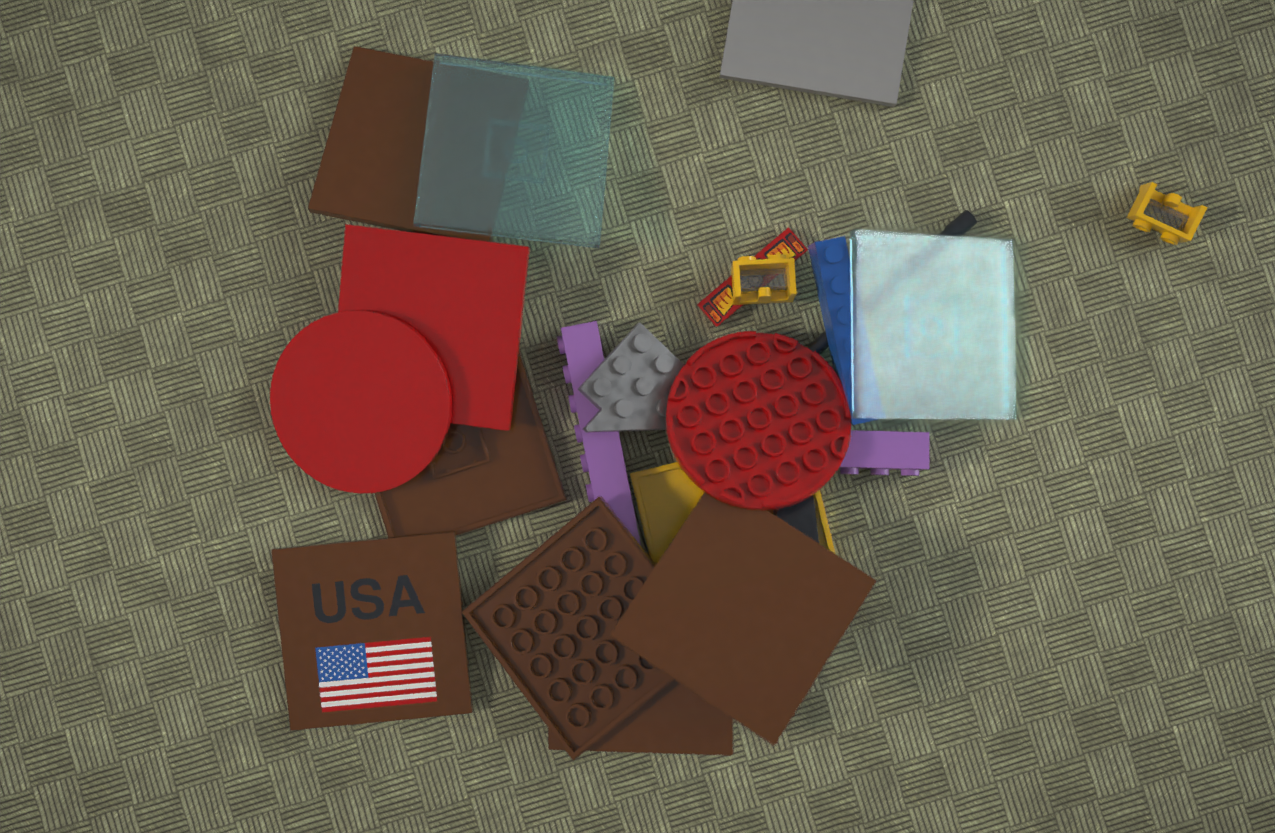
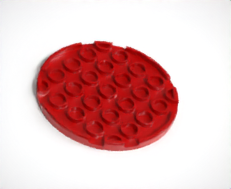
M349 310L333 313L312 322L296 334L280 355L272 376L270 409L273 425L282 446L291 459L306 474L318 482L337 490L360 494L376 493L393 489L417 476L433 461L440 451L450 427L452 392L446 369L439 355H436L433 348L426 341V338L416 329L385 313L368 310Z
M756 331L728 334L707 343L697 350L687 360V363L682 367L678 375H676L670 389L666 408V430L669 444L675 459L688 478L715 499L735 507L750 510H773L788 507L802 502L822 489L834 476L844 460L851 439V413L841 380L835 370L819 353L813 352L798 343V340L778 333H756Z

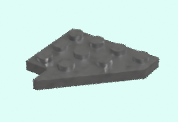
M640 322L634 326L577 389L599 410L583 428L585 432L666 430L668 396L674 379L684 364Z

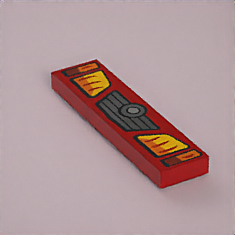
M788 227L754 257H756V260L768 259L771 255L782 254L786 258H794L795 262L808 249ZM780 274L740 276L741 289L765 287ZM732 275L697 304L699 309L716 328L743 306L733 305Z

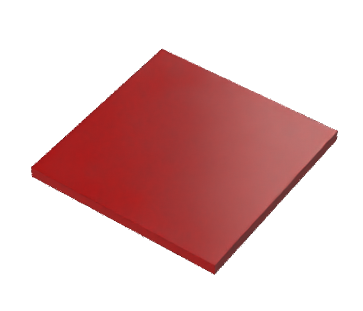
M345 224L338 312L349 310L376 311L394 317L416 329L426 338V341L433 348L436 355H439L446 369L452 392V417L450 423L506 431L511 429L530 247Z

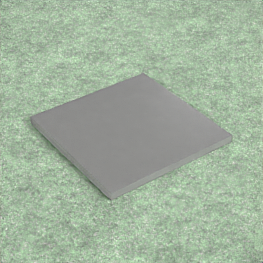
M732 0L719 78L895 107L898 99L914 0Z

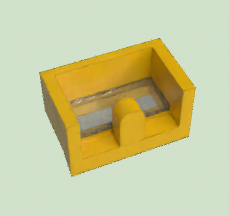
M1154 182L1141 185L1139 194L1127 218L1134 221L1132 226L1144 232H1150L1151 229L1161 233L1160 239L1169 244L1177 245L1178 242L1191 241L1208 207L1203 205L1191 207L1182 203V197L1178 194L1169 193L1165 195L1155 190L1158 184Z
M782 254L771 255L768 259L756 260L754 256L739 257L738 261L732 262L733 305L793 302L797 294L794 258H786Z

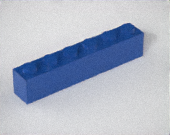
M842 236L814 242L808 246L833 369L839 376L851 413V425L883 419L846 238Z

